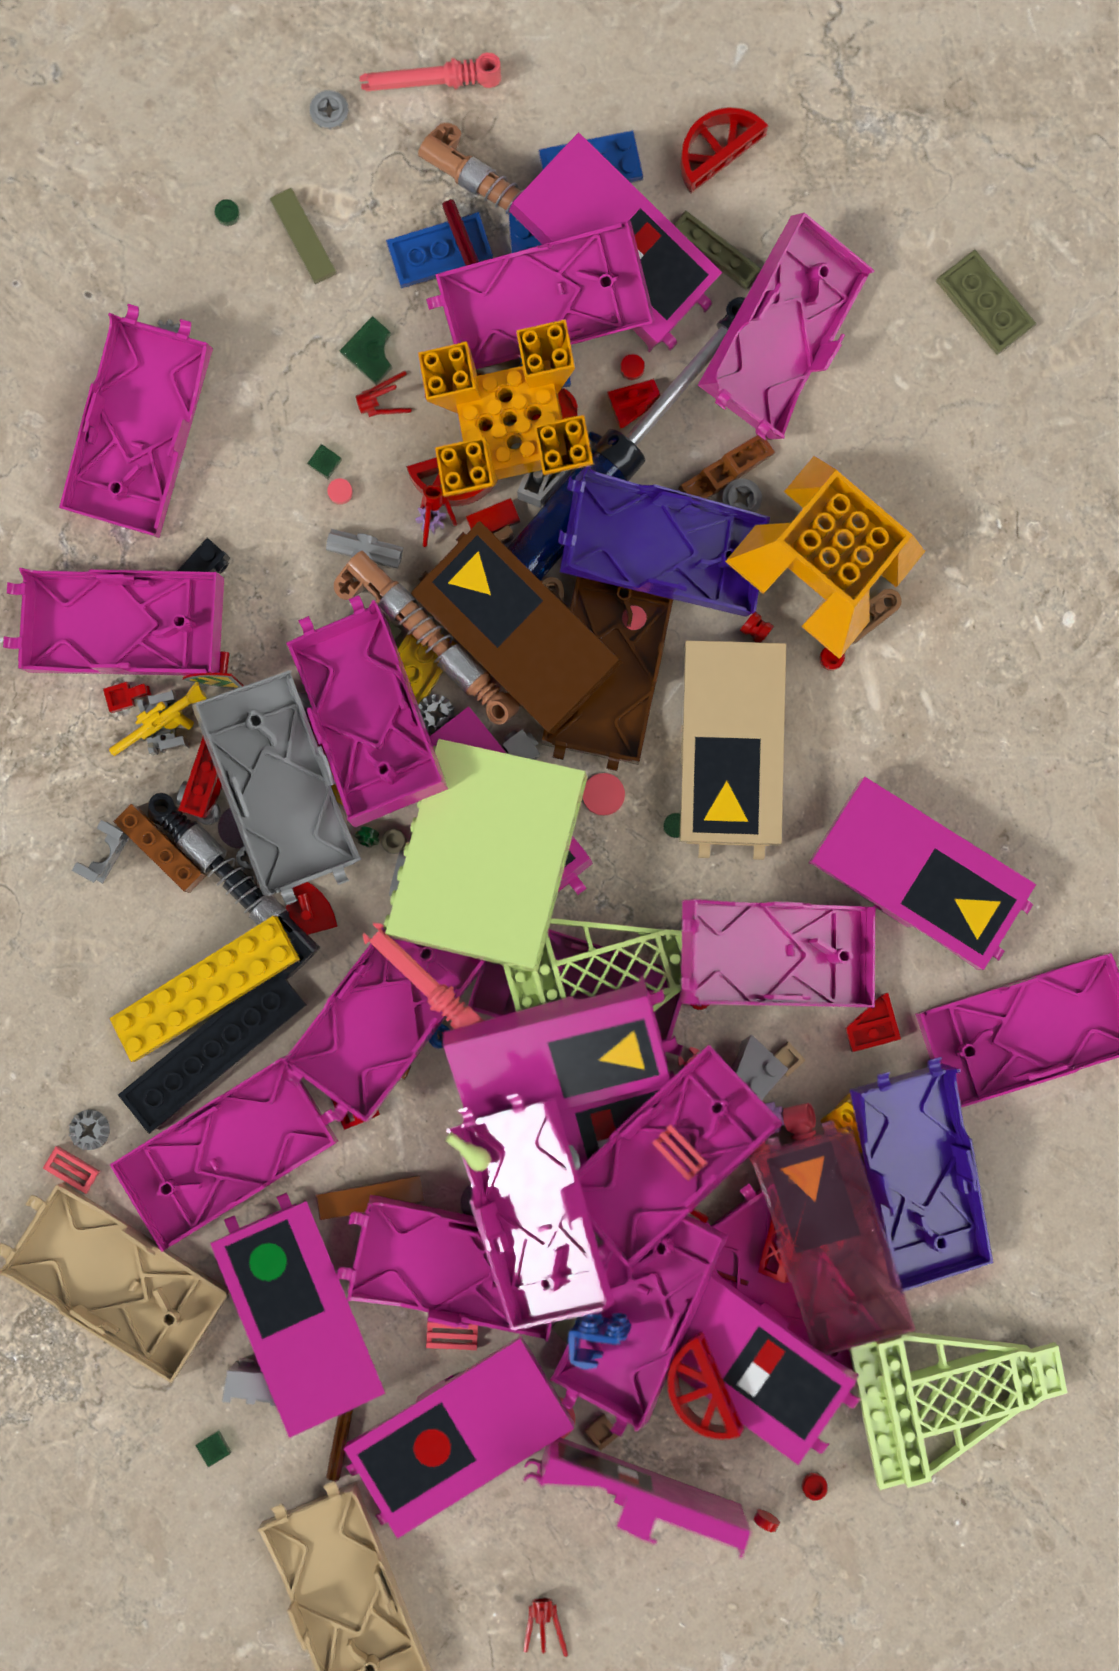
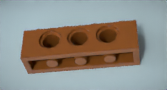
M130 804L113 821L184 892L190 893L207 876L182 850L178 849L174 842L139 807Z

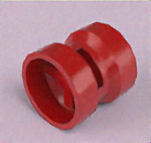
M754 612L740 631L745 635L753 637L755 643H762L772 631L774 625L763 621L761 615Z

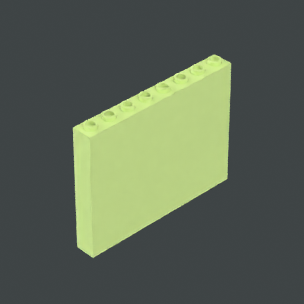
M438 739L437 746H433L448 790L417 802L419 812L417 818L414 817L411 823L410 831L413 834L411 841L405 845L404 856L406 859L404 866H400L398 870L397 880L399 885L391 896L390 904L393 907L391 914L387 915L384 921L385 934L393 939L537 973L588 778L586 772Z

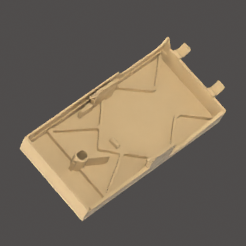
M64 1182L55 1186L46 1202L35 1195H31L25 1205L35 1209L37 1214L14 1249L4 1243H0V1255L6 1259L5 1265L0 1269V1275L12 1279L55 1306L61 1315L172 1383L230 1295L229 1289L166 1249L161 1252L155 1241Z

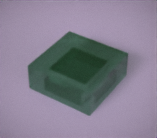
M321 444L307 464L323 477L329 479L341 463L342 458Z
M219 1430L195 1445L208 1468L232 1452Z

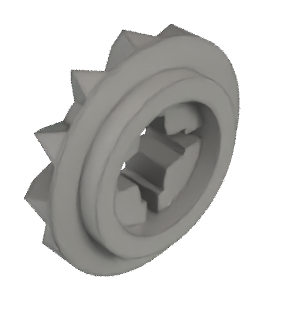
M331 90L322 91L312 99L310 115L313 122L318 124L320 128L325 127L331 130L333 127H340L342 122L347 120L348 104L340 93ZM328 102H330L332 109L336 110L332 111L331 118L327 116L326 112H323L327 110Z
M736 479L726 486L722 500L723 504L756 512L761 505L762 494L759 487L751 480ZM737 491L742 496L750 494L746 499L747 505H744L742 502L735 503L738 498Z
M433 694L426 696L418 705L426 729L431 734L455 717V707L452 706L448 698L442 695ZM436 707H438V712L444 714V717H439L434 721V716L427 714V711H435Z
M84 1110L78 1113L69 1124V1136L73 1144L82 1150H94L101 1147L107 1141L110 1133L108 1120L102 1113L96 1110ZM96 1122L92 1130L94 1136L89 1134L81 1137L85 1131L83 1124L89 1126Z

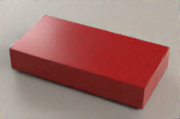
M511 498L466 516L470 529L480 521L492 533L498 532L508 525L510 527L520 523V518Z

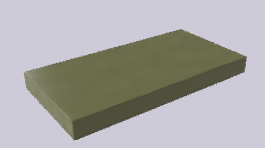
M975 249L936 280L938 285L996 355L1000 354L1036 325V322Z

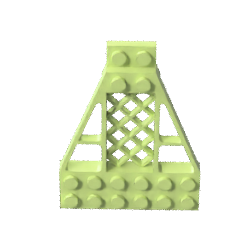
M551 918L550 924L583 927L589 947L588 952L556 960L547 933L537 973L503 965L515 1009L518 1012L566 998L562 982L574 988L571 994L572 997L578 990L590 998L595 996L601 983L614 990H618L626 976L638 982L639 978L628 973L634 960L648 967L643 975L644 979L650 969L663 975L657 988L646 983V987L657 992L662 987L664 981L666 980L668 988L663 989L665 999L653 1006L654 1011H656L681 991L682 930H662ZM588 928L636 932L640 937L595 949L592 945ZM654 939L656 947L646 941ZM640 943L634 955L622 949ZM643 944L656 951L650 964L637 957ZM616 950L610 962L597 956ZM619 951L632 958L625 971L612 964ZM658 954L663 971L652 966ZM591 957L585 969L573 963ZM594 958L608 965L601 978L588 972ZM566 965L564 971L560 976L558 967ZM570 965L583 972L577 985L563 979ZM610 967L623 974L617 987L603 980ZM585 974L599 981L592 994L579 987Z
M896 1330L848 1343L853 1372L859 1374L856 1387L858 1396L861 1398L862 1416L876 1483L880 1490L904 1483L909 1488L931 1482V1476L1019 1412L1031 1409L1043 1400L1067 1394L1059 1346L1055 1342L1030 1349L1027 1345ZM903 1341L936 1344L939 1358L938 1364L910 1372ZM951 1345L988 1349V1351L946 1362L943 1346ZM998 1364L1006 1369L999 1381L991 1376ZM987 1365H988V1367H987V1369L985 1370V1372H983L982 1370L978 1369V1368H980V1367H984V1366H987ZM974 1371L981 1375L975 1387L967 1383ZM964 1372L961 1378L955 1376V1374ZM949 1378L958 1382L951 1394L943 1390ZM940 1379L936 1385L929 1382ZM988 1380L996 1384L989 1396L982 1392ZM925 1385L933 1389L927 1400L918 1396ZM964 1387L972 1391L965 1402L957 1398ZM1004 1388L1010 1392V1395L1005 1401L999 1402L996 1398ZM940 1393L947 1397L941 1409L933 1405ZM978 1395L987 1399L982 1407L976 1409L972 1407ZM916 1401L923 1404L919 1412L917 1410ZM954 1402L962 1406L958 1414H948ZM929 1409L938 1413L933 1421L926 1422L923 1420ZM988 1421L962 1440L960 1428ZM953 1430L956 1445L928 1464L923 1438Z

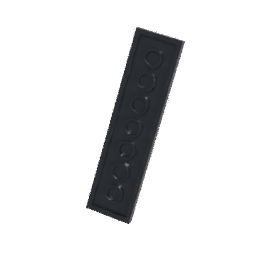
M273 976L225 1006L120 1092L118 1096L148 1134H151L307 1006V1004L286 979L283 980Z

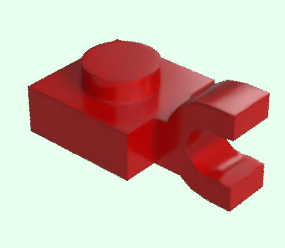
M123 682L103 688L110 713L135 707L134 699L152 696L150 686H146L144 683L130 688L128 682Z

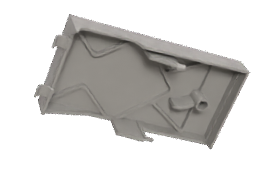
M291 670L193 704L194 713L263 895L270 896L276 892H281L285 904L288 905L297 901L292 887L332 872L338 885L349 881L344 868L362 859L338 807L331 785L335 784L322 746H317L291 676Z

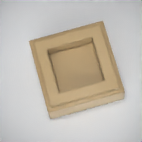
M790 1042L784 1044L773 1054L788 1068L784 1074L786 1077L806 1061Z

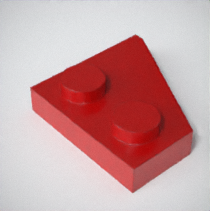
M654 379L607 392L608 400L620 429L626 427L647 412L661 396Z
M883 993L875 1000V1007H867L845 1027L851 1052L901 1040L889 993Z

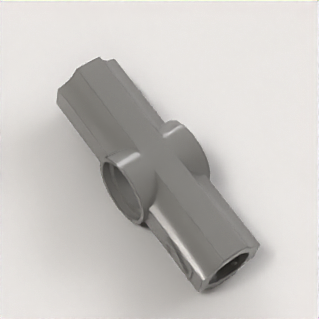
M331 529L328 535L326 546L327 551L350 556L351 558L363 550L375 563L397 569L401 563L403 547L378 541L373 536L361 533L354 535Z

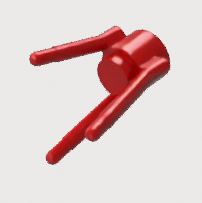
M403 371L382 383L362 391L361 394L355 395L361 414L368 413L369 417L383 414L411 413V408H375L379 406L377 397L397 388L395 384L389 387L386 386L406 376L407 372Z
M429 485L423 488V497L420 508H425L426 510L423 547L428 545L431 511L439 510L444 504L453 526H457L455 515L449 503V496L444 497L443 490L438 485Z
M550 1598L533 1599L532 1605L528 1606L529 1617L523 1651L525 1653L528 1652L535 1618V1623L540 1624L541 1652L546 1653V1623L551 1622L552 1617L563 1656L567 1657L568 1651L557 1615V1604H552V1599Z

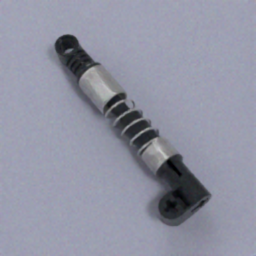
M165 793L153 795L149 800L148 817L155 824L163 826L165 831L168 830L167 833L169 835L172 834L174 844L180 851L182 850L203 873L212 870L207 877L215 873L221 879L217 886L224 882L223 887L227 890L226 895L230 893L237 900L235 904L239 902L246 909L244 913L249 912V918L256 925H259L273 915L278 917L300 960L275 976L283 980L292 977L317 953L320 946L289 917L287 909L274 896L263 895L259 888L260 885L257 886L253 882L254 877L247 876L244 873V867L233 868L236 861L235 858L224 859L226 850L223 846L217 843L196 821L187 820V816L183 815V812L178 811L179 809L174 805L171 796ZM163 805L167 808V811L158 812L154 807ZM233 860L232 866L228 863V861Z

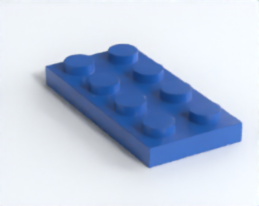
M633 130L587 140L630 183L643 180V172ZM567 144L539 149L542 170Z
M479 212L461 217L478 261L492 259L493 255ZM448 221L386 240L401 289L435 279L436 274L466 266Z

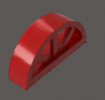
M720 108L700 117L687 132L682 147L681 174L689 192H694L763 139L767 134L769 125L756 114L740 108ZM730 124L727 146L723 148L709 132V128ZM737 125L747 128L745 132L736 138ZM701 134L716 154L711 156L688 152L695 139ZM689 162L701 163L702 165L692 172Z
M437 457L406 466L412 483L422 495L423 488L427 486L420 480L422 478L438 474L432 485L441 487ZM494 486L449 496V503L451 507L472 504L486 496Z
M202 737L178 811L206 818L220 795L222 784L205 739Z
M702 1331L690 1338L672 1361L668 1374L669 1398L679 1418L693 1431L712 1439H734L742 1435L744 1427ZM690 1349H692L701 1371L681 1363L685 1354ZM679 1372L707 1384V1386L682 1395L679 1384ZM711 1394V1399L702 1419L687 1403ZM716 1407L724 1425L711 1423Z

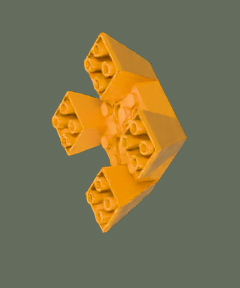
M566 319L516 330L523 366L478 376L467 342L418 352L427 402L457 413L462 433V442L435 447L444 497L493 487L499 479L542 470L543 475L594 465L584 415L562 419L558 399L559 391L575 370ZM512 397L510 401L502 402L504 398ZM534 415H541L539 419L531 420ZM517 420L515 424L511 426L507 425L509 421ZM492 425L490 430L482 431L485 426ZM515 443H521L519 448L511 449Z
M813 456L784 491L803 508L791 523L755 525L725 562L762 594L766 592L786 568H789L824 598L801 627L835 656L841 658L870 622V588L882 575L893 586L897 587L926 551L907 529L832 466Z

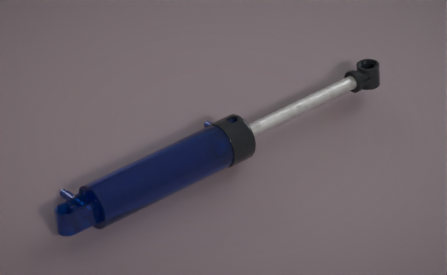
M736 297L727 304V314L717 323V332L626 436L615 429H609L603 437L593 431L588 433V438L596 444L591 449L594 464L590 465L591 470L629 481L646 461L644 454L637 445L712 360L743 304L744 297ZM585 467L576 468L570 477L575 480L576 476ZM569 478L508 547L540 580L544 578L563 556L564 545L560 544L558 540L560 530L567 533L573 492L567 489Z

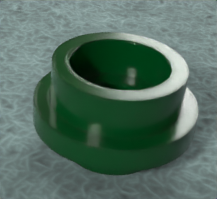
M362 826L359 831H356L355 837L358 839V843L365 847L378 845L380 841L378 838L379 832L375 829Z

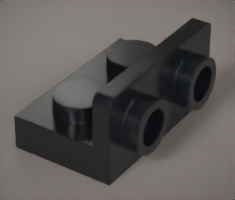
M206 538L177 571L217 572L221 574L228 567V561L231 558L209 538Z

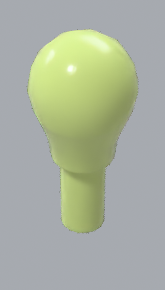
M452 1132L447 1136L446 1142L460 1151V1154L472 1169L483 1171L490 1165L491 1157L486 1149L466 1143Z

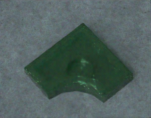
M372 316L342 347L340 354L372 383L377 385L392 369V365L385 355L386 342L391 332Z

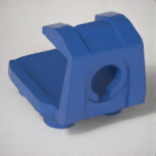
M599 1311L585 1314L584 1317L578 1316L573 1328L569 1332L570 1363L581 1369L597 1368L599 1361L594 1359L602 1358L604 1351L580 1348L581 1339L620 1344V1341L628 1338L632 1327L627 1319V1315L624 1313H613L611 1318H605L602 1316V1312Z

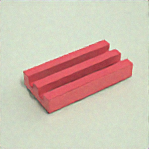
M669 1125L667 1130L659 1135L660 1137L652 1142L687 1181H690L707 1164L705 1159L672 1125ZM671 1133L699 1162L697 1166L668 1137ZM663 1141L692 1169L690 1173L661 1144Z
M59 1146L54 1148L43 1167L46 1171L85 1194L89 1192L91 1185L95 1182V1178L101 1172ZM57 1154L61 1155L62 1157L66 1158L67 1160L71 1161L72 1163L91 1173V1176L86 1175L85 1173L81 1172L80 1170L76 1169L75 1167L56 1157ZM53 1162L85 1180L86 1184L83 1185L51 1166Z
M431 1321L427 1322L426 1348L477 1350L478 1325L469 1324L468 1329L473 1330V1334L444 1333L432 1331L433 1328H466H456ZM432 1338L472 1340V1343L432 1341Z

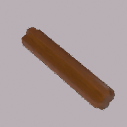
M353 1409L337 1417L326 1473L327 1480L339 1481L345 1455L344 1447L348 1440Z

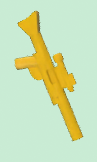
M195 682L184 697L167 709H165L166 705L164 702H159L149 712L143 711L137 715L135 723L137 725L142 723L143 725L109 748L110 753L116 756L139 739L145 740L163 727L171 730L182 725L188 730L191 729L194 721L183 715L181 710L191 703L207 699L206 694L200 688L199 682Z

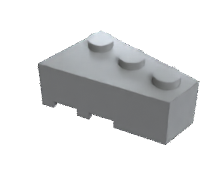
M574 469L543 475L542 470L524 474L517 491L518 499L541 508Z
M751 1034L741 1041L740 1050L731 1069L763 1100L787 1072L788 1068Z
M247 1358L235 1361L227 1370L222 1402L230 1403L232 1397L246 1399V1404L255 1405V1401H260L276 1406L259 1364H254V1360Z

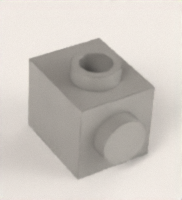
M514 730L504 737L505 742L502 746L507 754L533 760L540 757V753L535 747L538 743L530 732L525 734L523 730L518 733Z

